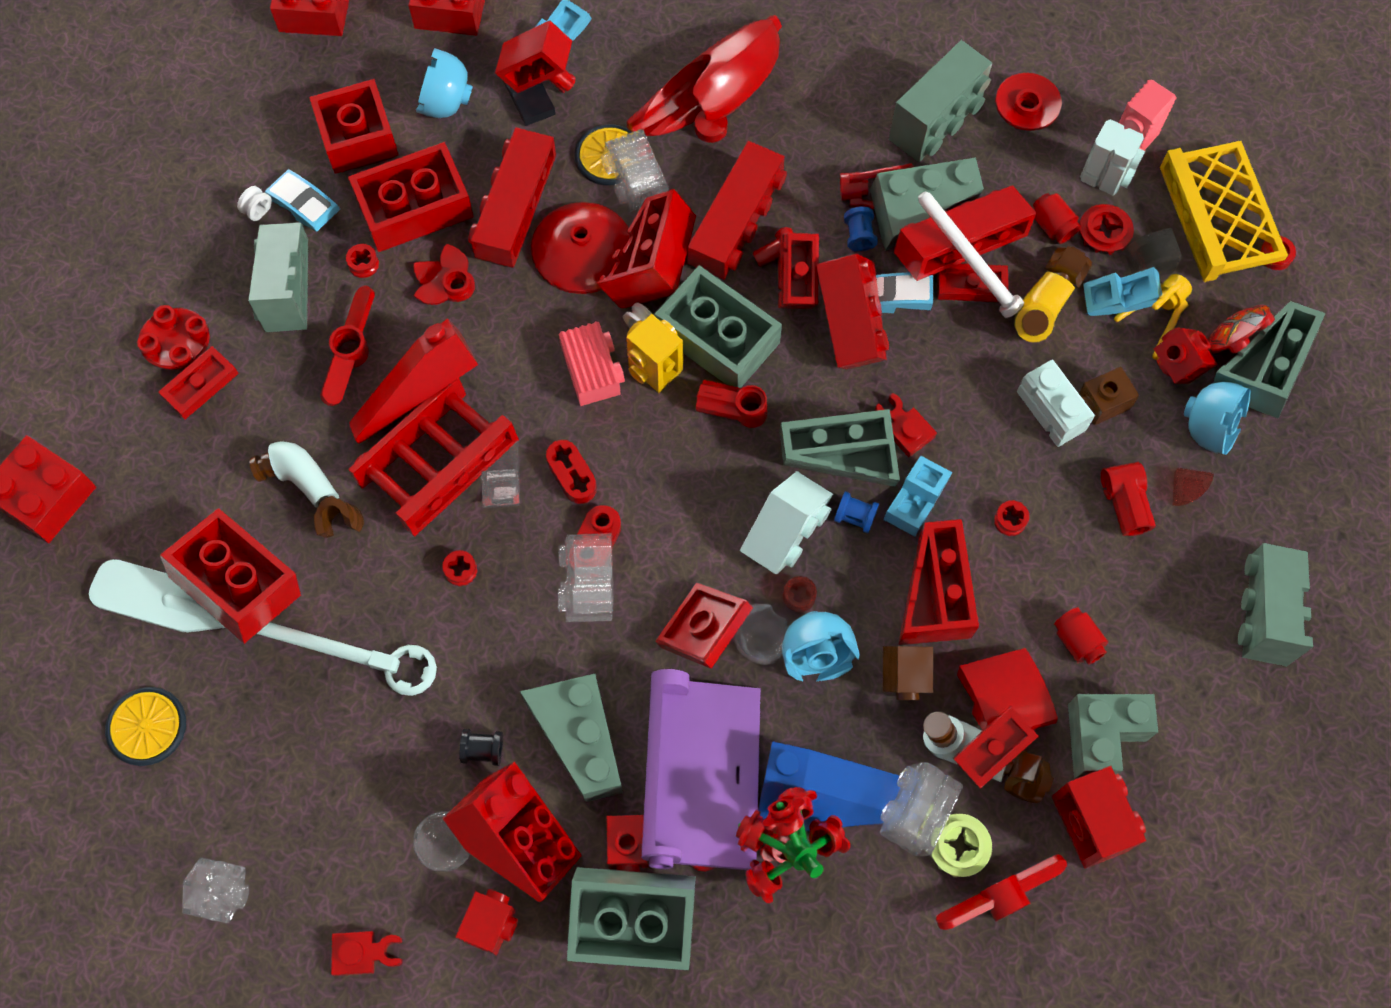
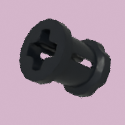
M463 729L459 750L460 763L467 764L469 760L492 762L493 766H500L503 732L496 731L494 735L471 733L470 729Z

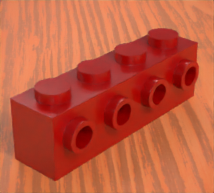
M515 127L511 139H506L502 149L503 160L500 167L496 166L493 170L491 177L492 188L489 195H484L480 205L481 216L478 223H473L468 238L469 243L472 244L475 258L511 268L515 266L556 158L554 137Z
M751 141L746 143L688 245L689 265L696 268L700 265L712 275L725 280L730 269L734 271L737 269L743 255L742 247L745 242L749 244L752 242L758 228L757 220L760 215L763 217L767 215L773 200L771 197L775 189L780 190L787 176V171L783 170L785 156Z
M1013 185L1001 190H994L984 197L973 201H966L956 208L945 211L979 255L1028 236L1036 216L1035 210ZM931 217L917 223H910L900 229L894 253L916 281L966 261Z

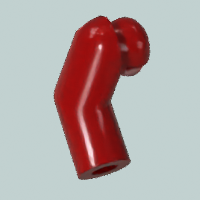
M790 227L780 228L776 232V240L753 251V255L760 267L779 258V238L784 233H793Z

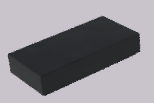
M504 82L525 126L556 115L555 107L542 82L519 93Z

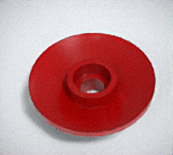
M1019 73L1008 77L1002 82L998 88L995 103L998 113L1009 125L1021 130L1035 131L1048 127L1057 119L1062 107V98L1054 83L1044 76L1035 73ZM1023 105H1027L1031 109L1024 108Z

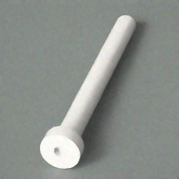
M926 191L918 196L919 203L1000 302L999 311L1002 315L1008 318L1016 314L1024 305L1019 295H1011L934 197Z

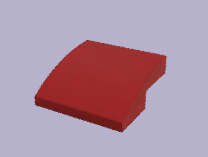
M1026 648L959 666L957 676L974 702L972 715L982 731L1009 706H1012L1033 730L1057 722L1058 717L1049 691Z

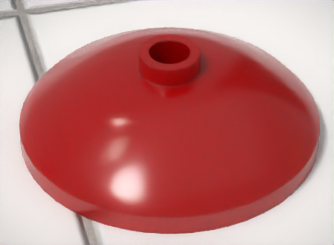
M576 202L561 206L545 216L534 232L531 244L534 265L543 279L562 291L576 294L598 292L602 290L597 284L602 275L608 277L616 263L612 258L617 249L623 251L631 237L627 232L629 228L616 212L600 204ZM578 234L586 235V237L581 239L576 238L575 236Z

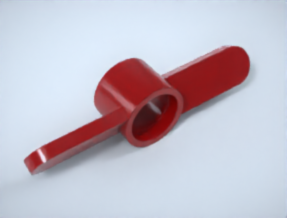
M367 285L360 287L356 291L345 325L334 330L329 338V346L333 357L320 393L321 400L328 406H335L342 401L352 369L362 365L369 355V347L364 338L363 330L375 297V292ZM356 340L360 342L359 347L352 353L343 354L338 352L339 347L346 341Z
M1054 855L988 887L979 894L938 914L936 917L938 927L943 930L952 929L990 910L996 922L1028 906L1031 903L1025 892L1060 875L1066 869L1067 861L1062 855Z

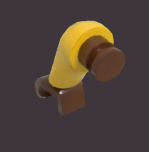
M1067 246V248L1057 247L1044 268L1048 272L1030 289L1023 299V307L1015 314L1014 326L1018 335L1023 340L1031 343L1040 342L1052 333L1054 322L1075 287L1079 289L1091 269L1092 261L1085 256L1084 252L1074 246Z

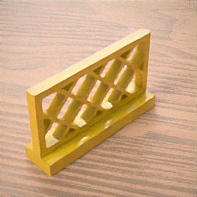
M1242 141L1185 153L1182 152L1181 148L1167 151L1160 170L1204 282L1216 280L1220 274L1275 263L1287 258L1288 254ZM1234 153L1239 164L1237 169L1235 170L1219 162L1220 156ZM1198 161L1208 166L1209 169L1203 177L1191 171L1188 163ZM1213 169L1231 178L1226 188L1207 179ZM1234 180L1248 186L1250 191L1248 198L1229 190ZM1202 187L1221 195L1216 205L1201 198L1199 192ZM1224 197L1243 206L1237 216L1219 208ZM1246 208L1259 214L1262 221L1259 227L1241 219ZM1214 215L1232 224L1227 234L1213 228L1211 219ZM1235 226L1254 235L1249 245L1230 236ZM1257 237L1271 243L1274 252L1265 254L1252 246ZM1226 244L1244 253L1241 259L1227 262L1222 251L1224 245Z

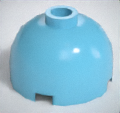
M434 48L431 57L437 60L432 59L431 66L427 68L418 103L421 104L418 105L416 112L429 117L445 118L455 114L461 103L468 104L473 86L467 84L468 72L464 64L457 57Z
M1223 381L1212 383L1203 388L1197 398L1191 396L1186 404L1184 416L1189 418L1188 429L1192 438L1201 447L1211 452L1228 454L1241 431V428L1237 429L1241 416L1246 417L1251 390L1236 383Z
M813 611L795 620L787 628L782 643V654L786 670L790 676L800 681H803L802 675L820 673L816 681L838 678L849 672L853 668L852 660L855 656L857 659L860 656L851 626L838 615L828 612Z

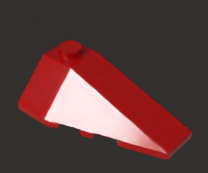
M449 319L430 326L424 332V335L415 341L351 419L349 425L358 444L478 366L463 335Z

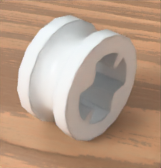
M251 186L240 196L237 208L241 213L247 214L251 220L257 221L270 209L272 199L268 194L262 193L260 188Z
M635 303L632 306V312H626L623 315V319L627 326L631 328L637 321L641 320L643 322L651 312L642 304Z

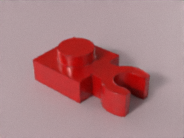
M892 393L888 401L894 406V410L890 411L894 442L909 458L933 440L937 432L914 407L906 413L902 409L903 403L900 397ZM877 404L874 411L885 410L882 405Z
M373 931L332 934L331 975L374 974L375 961H380L388 967L402 965L401 958L390 959L386 954L388 946L394 943H402V938L397 935H388L382 938L379 943H374Z

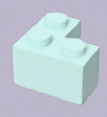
M796 471L770 493L740 551L776 575L786 565L792 567L803 551L799 547L803 537L808 539L816 526L820 527L828 517L831 508L827 504L833 494Z

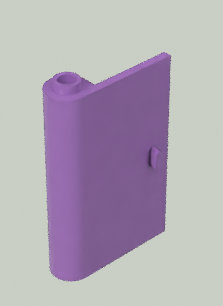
M674 669L654 671L651 674L641 858L649 861V867L655 869L673 868V864L749 870L751 869L750 862L756 860L757 852L749 848L745 852L741 851L736 832L738 824L741 823L745 816L751 817L754 811L758 810L761 688L689 681L690 676L688 673Z

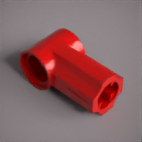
M703 380L697 395L696 411L738 420L748 428H755L761 426L767 419V397L765 392L755 385L739 388ZM748 403H756L760 406L754 411H748L743 408Z
M1133 462L1103 468L1101 470V484L1103 488H1107V490H1104L1106 498L1113 502L1123 536L1130 537L1153 530L1156 524L1146 496L1147 476L1143 465L1140 462Z

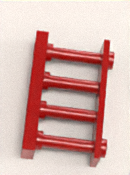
M459 378L424 400L368 452L361 454L348 469L362 489L371 481H374L401 506L396 515L404 528L414 537L519 440L512 422L505 416L501 415L495 422L489 423L462 400L467 394ZM450 409L455 411L480 433V436L469 446L463 447L436 423ZM425 432L454 457L441 471L434 469L410 447ZM397 457L402 458L428 482L415 495L411 496L383 471Z

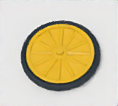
M614 124L597 126L587 131L580 138L575 149V162L582 175L596 184L605 186L622 184L632 179L641 169L645 158L644 148L638 136H635L627 128Z
M144 687L130 691L117 701L108 714L105 725L107 744L116 757L130 765L146 766L161 762L178 748L186 730L185 711L178 698L162 688Z

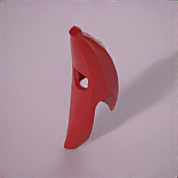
M773 15L766 20L761 19L746 24L708 48L673 76L626 122L627 129L635 136H658L677 131L695 122L696 116L701 111H703L706 121L719 120L733 113L761 86L771 73L778 59L780 46L778 31L782 28L779 18Z

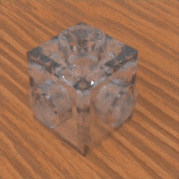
M200 857L183 881L182 913L229 923L237 909H242L245 906L249 896V885L245 884L246 867Z

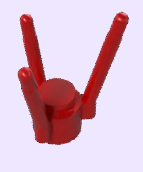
M905 164L861 173H840L841 200H850V207L874 209L873 201L862 199V196L868 195V179L876 178L877 173L913 168L914 166L913 164Z

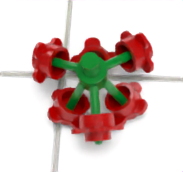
M801 787L787 789L778 796V800L768 806L769 813L767 818L763 820V817L760 816L761 812L755 810L751 817L745 816L741 823L738 824L736 837L739 838L738 845L741 846L740 850L745 852L749 848L757 852L761 848L760 856L764 861L759 863L757 860H752L750 862L751 869L746 871V881L751 892L757 897H762L768 904L773 902L772 894L782 888L783 884L780 874L794 867L796 870H805L811 878H817L824 870V867L816 859L817 853L821 856L829 857L837 851L846 853L850 849V841L845 837L842 821L835 815L829 816L825 821L813 820L809 826V841L807 840L804 819L809 818L814 813L812 800L817 798V794L813 790L805 791ZM772 860H775L781 864L777 867H774V865L770 862Z

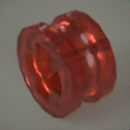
M793 577L785 585L783 593L784 603L792 611L806 612L815 603L817 595L816 586L807 577ZM798 586L806 588L805 595L810 598L807 601L802 598L801 602H796L791 589L794 588L797 591Z

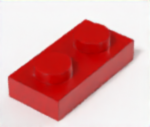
M960 263L937 273V300L999 302L969 264ZM988 265L1009 291L1008 265Z
M211 346L158 393L186 420L239 373L222 354Z
M1009 706L959 751L953 759L981 789L1030 745L1038 735L1016 710Z

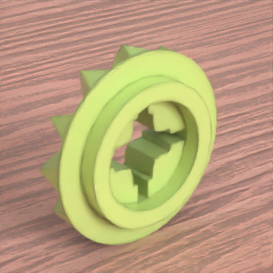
M952 814L944 817L935 825L929 837L930 856L934 859L940 870L951 874L953 877H970L978 873L987 865L991 857L992 841L990 834L978 819L970 815ZM961 830H964V843L976 850L964 851L958 861H956L955 848L944 843V841H955L961 834Z

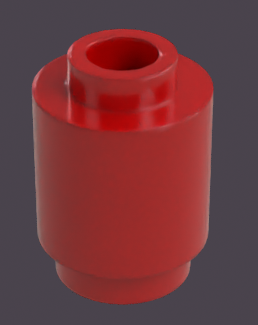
M1046 193L1034 202L1033 208L1036 212L1034 220L1051 240L1056 239L1059 244H1063L1074 237L1081 229V225L1077 222L1079 217L1058 193L1052 195Z
M1079 607L1071 609L1055 621L1054 625L1058 629L1057 636L1077 663L1086 661L1088 665H1091L1107 653L1104 647L1109 641L1088 613H1082Z

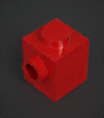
M644 815L607 816V864L609 869L640 872V868H648V861L641 858Z
M488 889L486 895L475 891L456 938L497 956L503 940L507 942L511 940L518 924V919L513 917L516 910L508 905L510 897Z

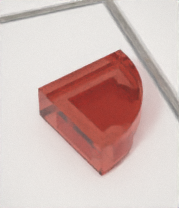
M1177 468L1174 472L1173 505H1187L1200 498L1209 489L1214 473Z

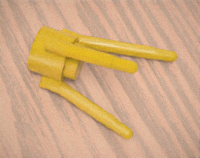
M1172 274L1161 283L1162 295L1152 305L1154 310H1158L1160 307L1166 310L1174 309L1161 338L1167 332L1174 329L1181 313L1188 307L1185 299L1191 294L1192 286L1185 277L1179 274ZM1134 311L1119 313L1114 317V321L1119 322ZM1161 338L1157 345L1163 342ZM1154 351L1152 357L1157 360L1159 357Z

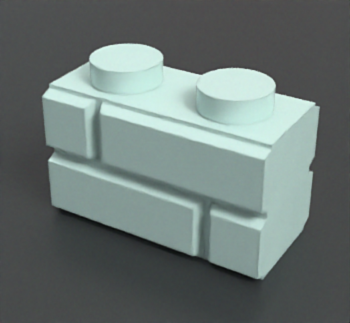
M1111 119L1106 121L1094 142L1080 175L1081 181L1093 187L1099 186V190L1112 196L1117 194L1120 186L1127 188L1145 153L1144 150L1140 149L1144 139L1143 134L1131 128L1124 129V125Z
M1050 360L1027 373L1017 390L1019 396L1044 430L1050 431L1049 436L1057 447L1085 432L1095 417L1054 360Z

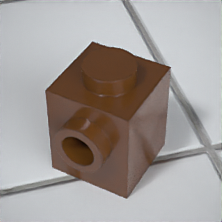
M1118 367L1085 382L1078 393L1095 415L1092 420L1094 426L1130 410L1139 397L1138 392L1122 367Z
M883 646V691L896 692V700H919V693H933V647Z

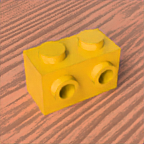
M652 313L643 322L639 320L631 326L626 337L628 370L636 381L641 384L646 382L660 393L683 371V340L677 336L675 328L668 321H660Z

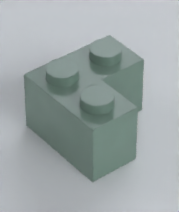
M1077 694L1068 704L1074 779L1108 766H1112L1115 774H1120L1123 771L1121 742H1147L1158 733L1155 694Z

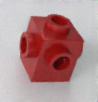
M1180 327L1172 329L1161 338L1163 342L1153 348L1159 357L1157 359L1159 368L1164 374L1170 376L1175 384H1190L1218 365L1208 350L1211 345L1202 332Z

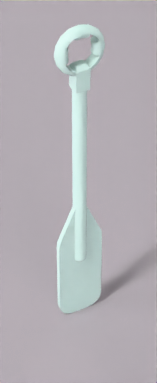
M114 559L106 561L98 569L89 590L91 602L100 609L176 631L188 633L226 628L168 577L167 573ZM271 622L257 633L384 671L388 685L392 690L401 695L413 696L424 692L431 686L436 676L437 666L434 657L427 649L418 645L400 647L389 655L375 650H365ZM408 653L410 658L422 660L425 657L429 664L428 667L424 668L423 674L420 677L423 682L412 687L411 683L402 680L395 683L392 676L399 667L400 661L398 658Z

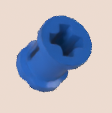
M855 207L846 211L843 218L845 224L848 225L850 236L847 239V247L852 251L873 249L878 244L877 236L873 234L872 221L874 220L873 210L868 207Z
M845 491L834 521L837 523L841 521L848 522L863 528V532L869 533L879 503L873 502L869 504L852 498L850 493Z

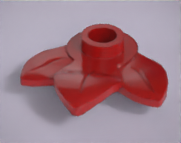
M446 244L442 250L440 262H415L413 265L414 272L422 286L415 292L414 297L427 305H438L447 300L461 302L470 298L475 290V282L473 276L468 272L469 262L466 255L455 246ZM457 283L464 285L460 289H452Z

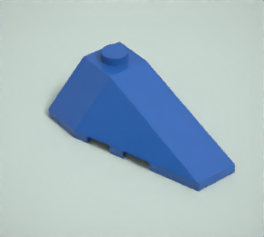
M772 742L758 811L761 812L760 816L764 820L769 813L768 806L778 800L780 794L787 789L801 787L805 791L813 790L817 794V798L812 800L814 813L809 818L804 819L805 831H810L809 826L813 820L825 821L831 815L840 818L842 827L913 821L915 819L921 782L810 749Z

